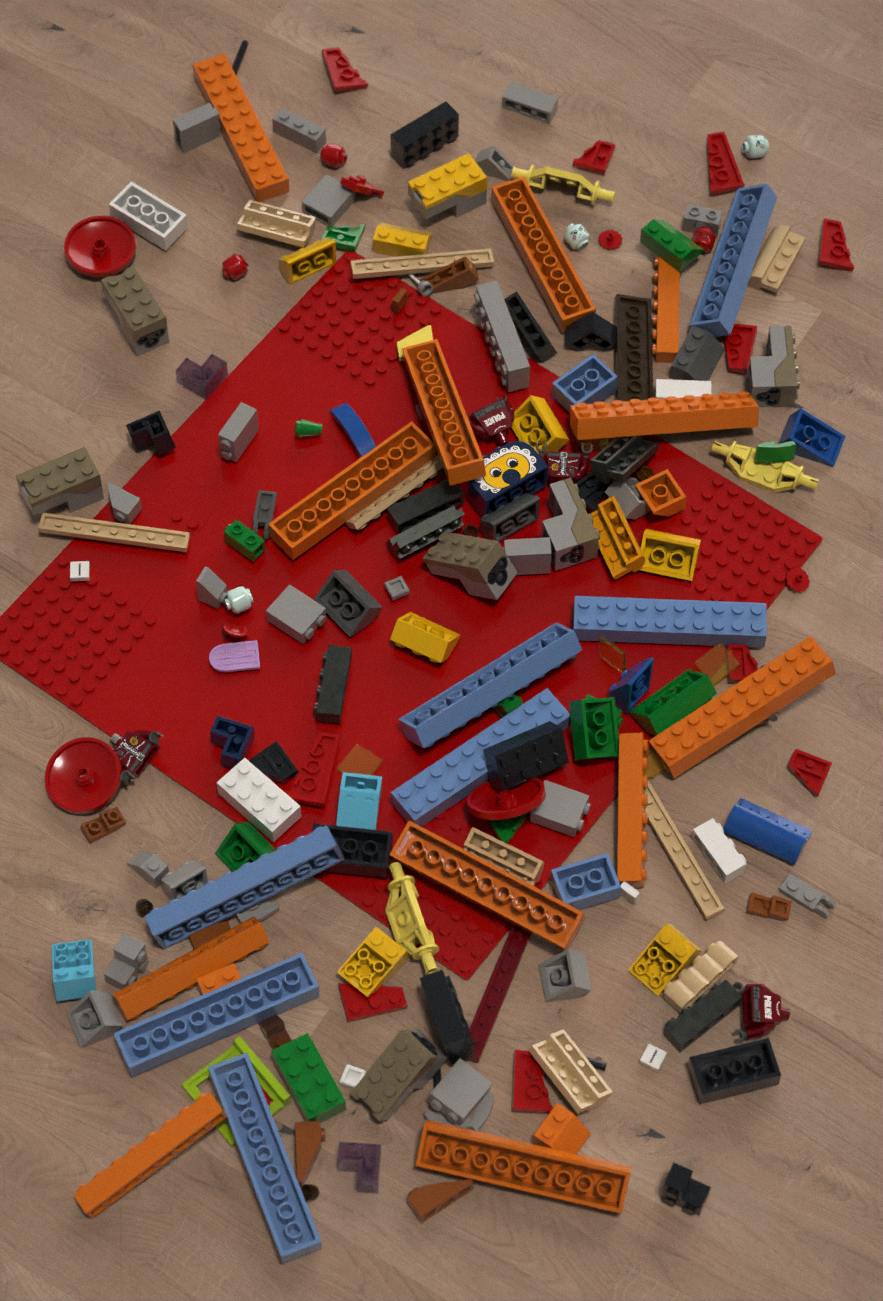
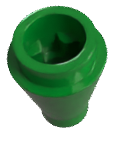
M300 419V421L296 420L295 435H299V437L322 434V424Z

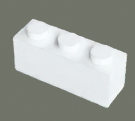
M656 379L655 398L666 399L668 396L680 398L685 395L702 396L703 394H711V381Z
M712 818L693 829V841L724 884L745 873L746 859L736 851L734 842L726 837L724 829L719 823H716Z

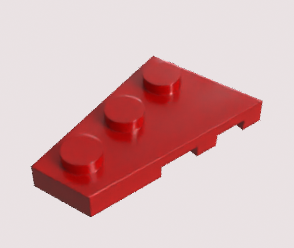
M339 47L322 49L321 54L334 92L368 88L366 80H362L358 70H354L349 64V59Z
M823 219L818 265L853 272L854 265L850 260L851 254L849 249H847L846 237L840 221Z
M734 324L731 334L724 336L729 372L748 373L750 356H752L758 331L757 326Z
M338 983L348 1023L407 1009V1002L402 987L381 986L367 998L351 984Z
M515 1050L512 1111L549 1114L553 1106L550 1103L549 1093L542 1078V1070L529 1051Z

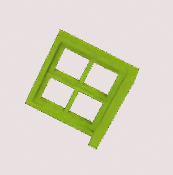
M241 1036L233 1040L234 1045L181 1084L185 1092L196 1102V1099L202 1095L197 1087L210 1078L208 1067L248 1053L261 1088L273 1101L268 1106L272 1117L291 1104V1097ZM223 1120L215 1126L227 1143L234 1147L236 1143L228 1124Z

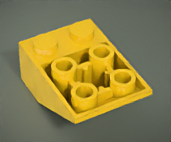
M666 923L628 970L659 996L664 992L665 986L671 981L674 982L678 978L679 973L683 969H687L702 950L677 928Z
M375 927L337 971V974L368 998L398 972L409 959L407 950L379 928Z

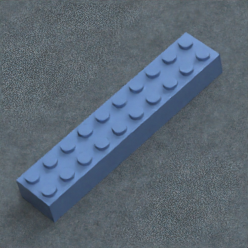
M768 183L737 189L689 325L691 328L693 325L709 331L714 337L731 334L777 200V196Z
M575 596L573 630L578 641L708 646L741 644L747 645V647L765 648L767 637L766 603Z
M554 623L399 718L398 720L406 738L422 748L430 747L436 740L448 736L451 731L464 726L470 719L479 717L488 708L495 707L499 701L509 698L517 690L529 686L533 680L542 678L546 672L558 668L567 659L574 658L577 653L582 651L575 631L561 624Z
M546 688L391 792V804L407 823L410 820L422 827L468 796L474 788L490 780L483 749L549 721L562 727V731H564L571 725L570 713Z
M327 825L318 827L312 833L300 836L294 842L282 845L276 851L264 854L252 863L243 864L240 869L234 872L225 873L222 878L216 881H209L203 887L191 890L185 896L173 899L161 908L151 910L149 914L145 915L153 937L163 949H166L188 938L190 934L225 920L345 859Z
M300 953L113 1033L115 1042L130 1076L134 1077L276 1014L320 996L319 986L303 953Z
M248 1053L208 1067L210 1079L220 1105L228 1115L226 1118L281 1263L284 1264L322 1249L321 1239Z

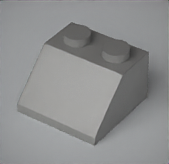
M628 477L624 481H614L605 491L609 498L612 496L616 497L626 519H638L651 511L635 488V484L641 482L638 478Z
M195 859L191 862L183 863L179 869L174 872H168L160 880L162 889L170 901L185 896L187 892L197 890L208 882L206 868Z
M567 949L539 964L546 1002L576 999L592 991L584 953Z
M89 991L66 1013L81 1048L111 1037L113 1033L123 1026L108 991Z

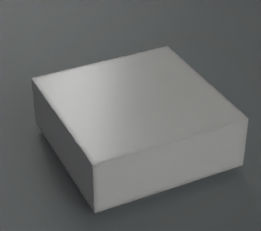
M402 576L384 583L392 601L410 594V590Z

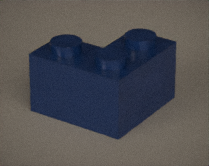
M218 715L210 730L211 743L224 746L221 752L222 765L231 768L247 757L255 739L254 727Z

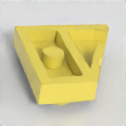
M431 325L397 342L399 361H404L402 348L433 340Z

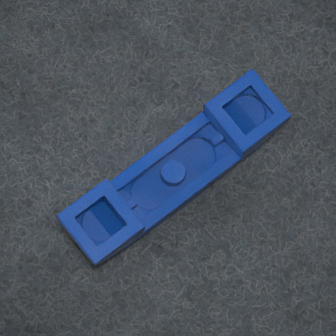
M347 403L330 410L337 424L342 426L355 446L359 458L376 447L363 422Z

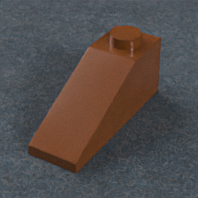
M465 256L421 278L420 281L426 280L432 284L433 290L431 294L464 288L478 281L479 277L476 266Z
M320 1121L295 1122L297 1181L301 1189L322 1148L321 1141H325V1128H321Z
M468 1179L424 1185L421 1188L416 1187L408 1193L407 1205L422 1224L472 1191L473 1181Z

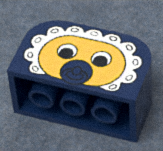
M513 441L502 447H497L490 454L482 456L486 476L468 481V499L481 517L491 514L501 505L512 502L517 496H522L526 493L533 495L547 487L548 466L528 443Z

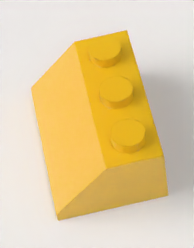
M380 223L377 225L373 237V253L394 257L428 254L433 233Z
M324 238L279 259L280 272L289 285L332 266L336 262V242L334 239Z
M530 395L514 412L513 431L519 441L531 445L538 455L539 452L535 448L537 442L538 448L541 450L544 449V441L547 443V449L544 451V454H546V451L558 452L569 441L544 398Z
M645 529L641 544L645 563L639 570L692 581L701 540Z
M409 612L397 619L390 640L394 641L399 647L412 649V652L417 655L429 657V660L432 662L442 663L448 659L461 634Z

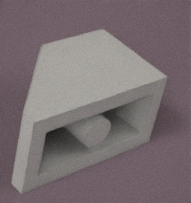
M495 146L479 151L475 162L485 175L507 182L511 181L512 169L515 166Z
M109 482L107 486L115 519L119 522L131 524L142 509L141 499Z
M205 566L196 580L198 600L219 609L221 604H224V599H227V585L209 567Z
M143 850L139 851L127 863L130 868L155 889L161 885L160 880L169 872L168 865L158 856Z

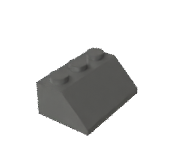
M693 325L671 364L669 378L674 380L708 381L725 348L709 331Z
M528 493L515 497L512 502L501 505L491 514L484 515L480 519V531L487 539L500 542L539 519L540 498Z
M333 570L314 598L317 603L326 608V613L349 637L354 636L372 623L383 608L347 570Z

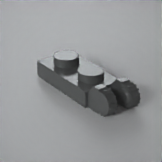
M259 490L253 517V532L258 535L259 526H265L263 537L268 540V524L273 521L277 492Z

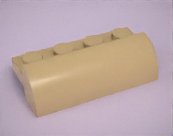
M249 200L243 209L242 217L237 223V230L259 235L263 238L274 239L278 242L293 244L297 247H304L306 243L309 244L311 241L316 217Z
M775 226L756 258L747 286L758 291L761 288H765L777 293L805 243L806 237L789 231L790 226Z
M472 827L464 843V850L532 886H535L541 877L544 868L542 860Z
M564 1029L550 1034L546 1040L530 1047L529 1052L577 1114L583 1111L591 1112L604 1103L613 1093Z

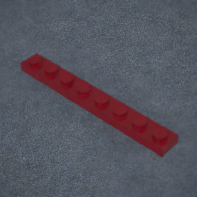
M514 924L469 1031L476 1047L472 1048L475 1056L468 1059L477 1063L481 1059L531 937V933Z

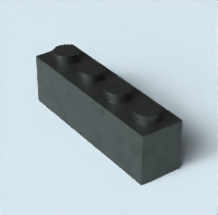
M516 291L504 300L510 315L541 362L543 363L557 354V351L518 292Z
M443 480L432 488H426L417 495H411L402 502L392 504L387 508L388 519L399 534L452 506L457 508L463 505L464 493L458 484L450 486L448 480Z
M328 645V651L323 654L325 668H321L320 671L322 685H318L317 697H319V702H315L314 714H317L318 722L341 724L352 659V649L350 647Z
M727 980L722 983H716L711 988V992L707 995L702 994L697 998L693 1006L685 1007L679 1017L676 1019L672 1018L665 1024L664 1036L679 1053L738 1008L741 1005L742 996Z

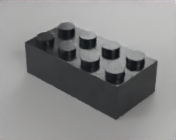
M445 101L390 134L391 157L404 170L409 166H413L420 159L426 158L435 150L441 149L450 141H454L459 136V114Z
M551 721L483 749L490 783L501 791L510 789L569 763L562 727Z
M313 823L312 832L314 829L326 825ZM327 825L345 860L323 871L388 878L393 832Z
M442 969L421 977L420 981L442 1045L451 1064H455L459 1058L466 1060L475 1056L472 1048L476 1046L450 976H445Z
M769 1038L692 1056L689 1058L688 1063L700 1104L778 1085L781 1078V1072Z

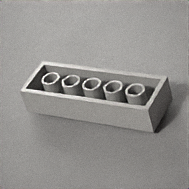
M497 281L477 285L476 293H474L476 303L473 305L476 315L479 314V324L481 329L485 330L484 337L486 343H490V354L496 359V370L501 372V383L503 386H506L508 392L528 388L530 365Z

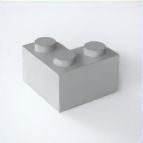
M125 933L114 947L115 958L104 973L105 981L120 990L137 981L138 975L141 971H145L149 963L145 944Z

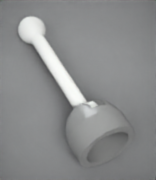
M407 274L418 284L417 290L422 296L431 294L433 290L432 284L426 280L419 281L413 274Z

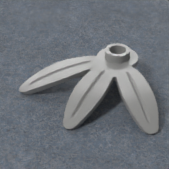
M487 1093L476 1108L472 1120L468 1116L461 1126L450 1122L446 1117L432 1111H426L424 1116L430 1121L479 1132V1129L484 1125L491 1113L494 1094Z

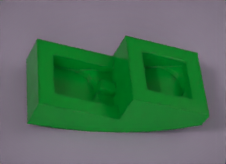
M793 440L777 445L774 441L758 444L756 446L755 461L773 463L794 460L796 444Z

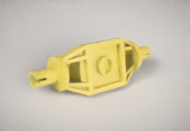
M531 165L528 171L515 167L512 169L511 178L517 179L524 176L530 187L545 190L549 179L560 184L562 181H565L569 186L576 188L579 186L577 197L591 201V205H595L598 199L613 203L615 198L614 191L600 189V181H596L594 186L579 174L551 167L535 170V165ZM542 179L541 184L533 183V180ZM585 188L592 193V197L583 195Z
M716 440L713 443L711 452L726 456V465H729L738 479L772 493L791 489L796 490L799 485L815 491L818 486L819 479L805 475L804 466L799 467L790 461L756 462V448L740 445L738 441H734L731 446ZM734 457L743 460L741 466L733 460ZM784 476L795 479L794 482H782Z
M395 862L389 866L393 881L388 884L390 895L385 911L396 942L407 950V953L414 960H422L425 973L429 975L438 971L433 956L439 951V947L435 944L432 931L426 928L417 901L419 894L414 885V877L405 876L401 863ZM421 943L422 947L416 948L414 944Z

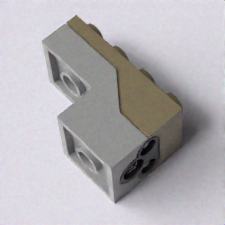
M134 265L126 268L124 273L118 276H108L101 279L103 293L119 317L121 332L137 357L169 343L166 316Z
M769 326L766 345L767 356H750L747 375L748 393L751 394L759 407H793L795 399H798L800 379L796 377V374H798V363H795L797 348L793 346L795 344V333H792L791 326Z
M85 447L16 475L18 488L33 516L65 503L69 512L72 513L104 499L100 474Z
M571 478L550 484L548 505L554 517L542 521L541 538L550 537L551 563L554 570L557 571L597 558L598 549H600L598 543L601 539L600 533L593 526V518L586 511L584 499H580L577 484H573Z
M444 531L438 537L439 542L431 547L422 558L432 574L460 579L469 595L498 600L518 573L499 541Z
M400 1030L351 1091V1094L357 1100H362L373 1111L372 1115L378 1121H387L414 1089H422L426 1086L447 1060L448 1056L420 1030Z

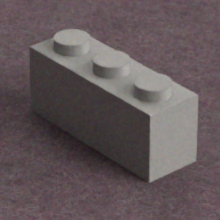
M510 82L502 96V108L550 124L558 109V98Z
M281 108L272 119L274 133L316 154L326 143L325 128L284 108Z

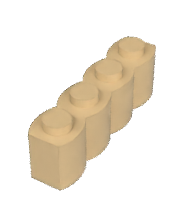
M721 940L716 944L714 942L711 943L706 949V954L702 957L700 955L697 956L692 962V967L688 970L686 968L683 969L678 975V980L674 983L671 981L665 986L663 998L679 1013L685 1007H690L698 997L704 994L736 964L738 956Z

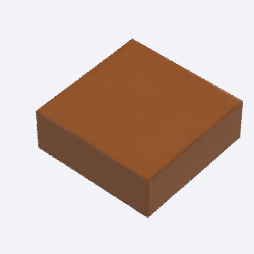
M400 289L392 299V309L396 313H399L408 301V291L406 289Z

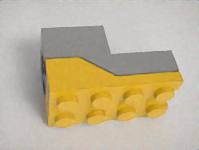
M468 153L408 181V196L425 219L447 209H450L457 218L486 204L487 176Z

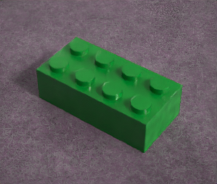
M308 1033L271 1051L272 1061L306 1122L320 1121L322 1123L346 1111V1101Z

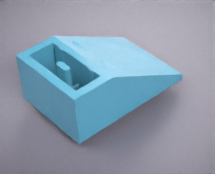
M343 772L336 826L376 830L382 794V776Z
M92 939L51 945L56 1001L83 998L89 991H97Z

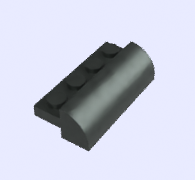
M642 435L616 437L590 460L591 470L595 477L605 484H608L612 479L624 481L659 450V443L644 440Z
M452 506L390 538L386 544L392 554L400 559L437 540L443 531L450 533L464 526L461 518L465 514L462 508L456 510Z

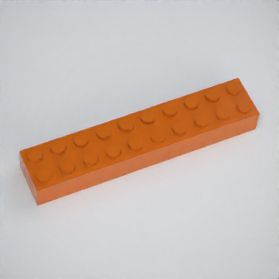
M225 53L194 63V78L206 102L218 110L220 130L255 200L261 202L288 193L289 179Z
M523 176L493 186L491 201L561 332H566V326L589 313H596L594 304L525 177Z
M435 339L402 348L408 374L450 486L486 476L484 459L438 340Z
M739 391L736 394L723 392L720 395H685L680 398L668 396L666 399L653 397L648 400L631 399L624 402L614 400L610 403L597 401L594 404L577 403L576 405H570V427L577 440L758 427L759 405L751 394L746 391Z
M411 421L268 524L269 536L294 560L436 457L434 442Z
M809 636L650 739L649 743L653 753L670 775L676 778L767 719L770 715L778 712L835 675L836 671L833 661L813 637Z
M410 820L390 853L394 861L400 862L405 867L563 951L570 948L586 919L584 912Z
M427 1120L423 1126L415 1165L621 1214L632 1167L430 1120Z

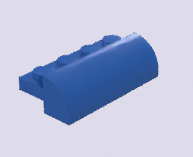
M740 798L737 804L735 803L724 826L725 833L794 865L812 834V830Z

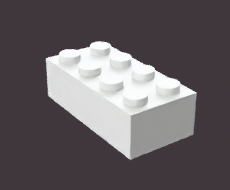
M130 182L109 203L111 217L123 221L131 230L165 251L188 228L186 214L133 182Z
M246 758L242 759L217 782L218 794L272 842L276 841L301 818V806Z

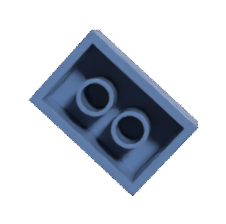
M592 354L552 383V396L570 413V405H576L577 403L594 404V402L601 401L617 389L618 376L595 354Z
M608 853L551 870L550 881L557 899L578 910L620 898L621 885Z

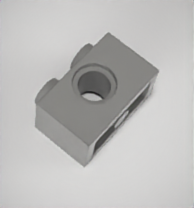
M688 204L684 216L683 231L694 233L698 228L709 227L717 238L721 225L722 211Z

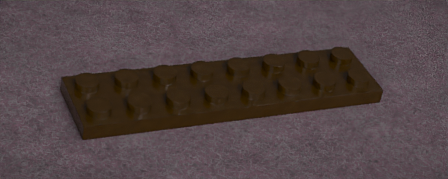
M616 294L615 353L616 375L618 376L616 400L623 402L630 401L631 399L648 400L653 398L651 299Z

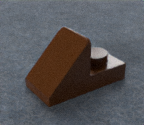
M277 1014L258 1023L272 1050L292 1041L285 1029L284 1021Z

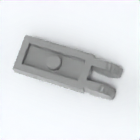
M792 874L788 875L779 888L780 893L823 918H827L830 914L826 908L818 905L819 903L831 909H834L836 906L834 900L824 896V894Z

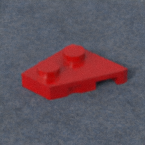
M361 175L342 177L340 181L341 185L354 192L367 195L373 193L380 198L383 197L385 192L367 182V178Z
M727 644L728 682L738 683L757 671L758 663L751 656L747 645Z

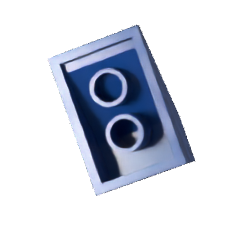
M800 408L789 416L779 444L793 440L796 444L795 455L833 467L844 442L845 435Z
M652 657L633 665L629 671L625 670L620 677V681L617 684L614 683L608 691L609 697H615V706L622 709L626 714L651 687L654 663Z

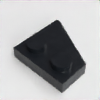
M590 472L575 484L578 486L580 499H584L586 508L592 513L598 509V504H600L609 483L601 482L595 477L593 472Z
M277 741L248 760L264 775L281 783H285L299 773Z

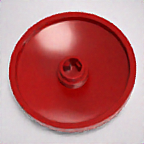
M93 216L78 222L70 229L65 238L64 249L67 261L79 273L91 277H107L119 273L131 263L136 253V241L133 231L123 221L110 216Z
M91 737L73 739L58 748L50 758L45 770V787L50 798L61 809L73 814L92 813L103 808L116 795L122 781L120 779L122 765L116 752L104 741Z
M536 777L505 791L492 786L489 780L480 784L469 793L467 797L468 810L473 816L486 820H502L517 817L534 810L542 804L546 797L544 783Z

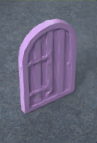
M255 640L217 645L209 654L210 665L219 672L260 669L258 642Z

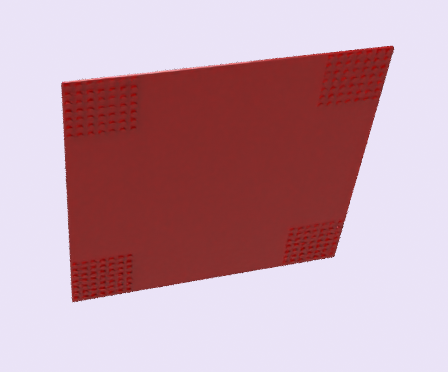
M346 250L171 435L176 448L160 455L156 451L121 488L141 499L142 509L131 522V525L190 532L191 529L187 526L189 519H196L202 507L215 508L198 534L190 533L187 552L75 537L0 616V662L110 737L115 733L124 737L128 731L133 733L136 730L157 731L164 735V737L158 739V743H160L158 747L160 749L149 764L235 823L247 822L248 820L218 794L217 782L232 768L222 765L221 752L224 746L211 743L210 730L217 715L254 727L255 739L246 757L247 760L277 741L299 773L304 762L309 757L310 751L320 732L340 735L325 807L297 803L301 806V818L274 842L254 825L253 827L275 849L282 845H288L294 842L296 838L312 833L313 823L336 826L343 772L382 776V794L376 830L393 832V849L407 822L391 804V792L501 719L493 707L488 708L479 717L470 719L464 726L451 731L448 736L436 740L432 746L422 748L406 738L398 720L399 718L554 623L573 630L575 596L766 603L767 611L787 586L786 573L791 568H801L822 543V536L658 436L642 435L644 440L659 443V450L639 468L648 466L654 471V475L668 469L686 495V509L671 516L654 515L650 511L638 519L626 520L640 549L645 529L701 540L692 581L640 570L635 573L631 570L620 578L614 579L600 549H598L597 558L557 571L554 570L551 563L550 573L515 575L498 600L469 595L460 579L432 574L422 559L428 550L439 542L438 539L400 559L392 554L386 542L398 533L388 519L387 509L383 510L378 518L368 521L367 525L360 530L348 528L345 522L294 560L270 536L268 540L264 539L263 532L265 526H259L258 536L265 540L266 550L252 562L225 542L224 530L237 519L253 531V517L259 490L277 492L274 520L360 459L356 453L355 446L341 425L337 424L331 415V409L347 403L361 419L376 446L411 421L433 441L405 361H399L397 350L398 341L428 325H431L433 340L437 339L468 419H470L469 416L472 412L495 402L497 397L501 399L506 395L507 401L516 411L532 395L545 399L569 439L558 452H580L583 456L582 445L585 443L584 450L589 451L592 444L593 451L589 454L591 460L616 438L577 440L570 427V413L552 396V383L560 377L528 357L527 360L530 365L529 387L508 392L506 386H503L501 383V372L496 370V359L490 354L491 346L490 343H486L484 330L430 297L422 296L418 290L393 275L353 279L350 266L351 261L364 260L366 258L356 252ZM404 288L408 291V301L400 312L396 313L392 309V299L400 289ZM242 402L257 409L259 431L238 461L234 462L226 460L220 455L218 434ZM300 419L322 424V434L299 437V435H295L296 420L300 421ZM512 427L506 431L510 440L507 443L519 441ZM474 433L482 456L488 455L497 447L507 444L505 443L500 446L496 437L486 440ZM589 463V469H588V472H587L586 475H588L590 472H592L591 467H590V463ZM444 468L437 471L438 474L436 476L426 479L421 487L411 490L407 497L399 499L395 503L402 502L411 495H417L426 488H432L443 480H448ZM635 470L629 477L638 478L636 476L637 470ZM614 479L610 481L608 487L615 481ZM548 480L547 487L533 494L540 498L539 519L501 540L499 543L502 547H504V540L541 538L542 521L554 517L548 505L550 486ZM468 481L459 483L458 486L464 493V504L455 509L459 510L462 508L465 514L461 518L464 526L450 533L463 535V530L467 525H474L479 531L477 537L487 539L480 531V519L482 517L468 499ZM606 493L604 494L600 503L609 498V496ZM110 501L93 518L94 520L127 524L115 519ZM175 511L182 513V520L179 522H174L171 519V514ZM470 530L468 536H471L473 531ZM89 561L90 581H71L70 562ZM204 567H209L227 585V592L239 586H243L245 589L248 588L254 601L251 603V608L235 614L231 609L227 610L225 603H222L220 608L217 609L199 601L196 580ZM333 570H347L383 607L372 623L352 637H349L326 613L327 619L322 626H318L312 638L307 639L303 644L267 621L266 610L289 584L314 600ZM402 576L410 590V594L392 601L384 583ZM412 612L461 634L448 659L442 663H435L430 661L429 657L417 655L412 652V649L399 647L394 641L390 640L397 619ZM225 623H236L245 627L248 630V635L233 639L222 630V625ZM257 640L260 654V669L219 672L210 665L209 654L217 645ZM579 641L582 651L577 653L574 658L567 659L558 668L546 672L542 678L535 679L530 682L529 686L514 692V695L519 696L524 704L548 688L570 713L569 702L585 699L587 694L595 698H609L608 691L610 687L620 681V677L625 670L629 671L633 665L652 657L654 663L651 687L636 703L635 706H637L687 669L708 674L711 680L727 660L726 646ZM328 645L350 647L352 649L341 724L318 722L317 714H314L315 702H319L317 688L318 685H322L320 671L321 668H325L323 654L328 651ZM622 711L624 721L620 729H618V735L623 733H643L645 740L648 739L649 750L645 751V758H648L653 752L649 740L655 737V735L647 733L632 717L630 712L626 714ZM571 725L563 731L569 763L536 778L540 779L543 783L547 780L589 795L591 808L588 815L584 814L583 816L584 824L582 830L577 831L575 837L530 822V811L529 816L507 843L544 862L541 877L534 886L540 890L550 880L551 870L561 867L618 796L619 756L575 760ZM299 773L285 783L278 782L270 777L268 778L288 794ZM468 796L422 826L462 849L465 847L464 843L472 827L498 839L486 819L477 818L469 812L467 805ZM392 858L390 859V864L396 862ZM401 864L404 875L413 876L415 879L414 885L419 894L417 901L427 930L432 931L435 944L439 947V951L433 956L434 960L463 980H470L513 924ZM390 869L388 878L321 871L313 875L320 882L392 930L385 911L390 895L388 884L393 881ZM418 943L414 944V946L419 948L422 947V944Z

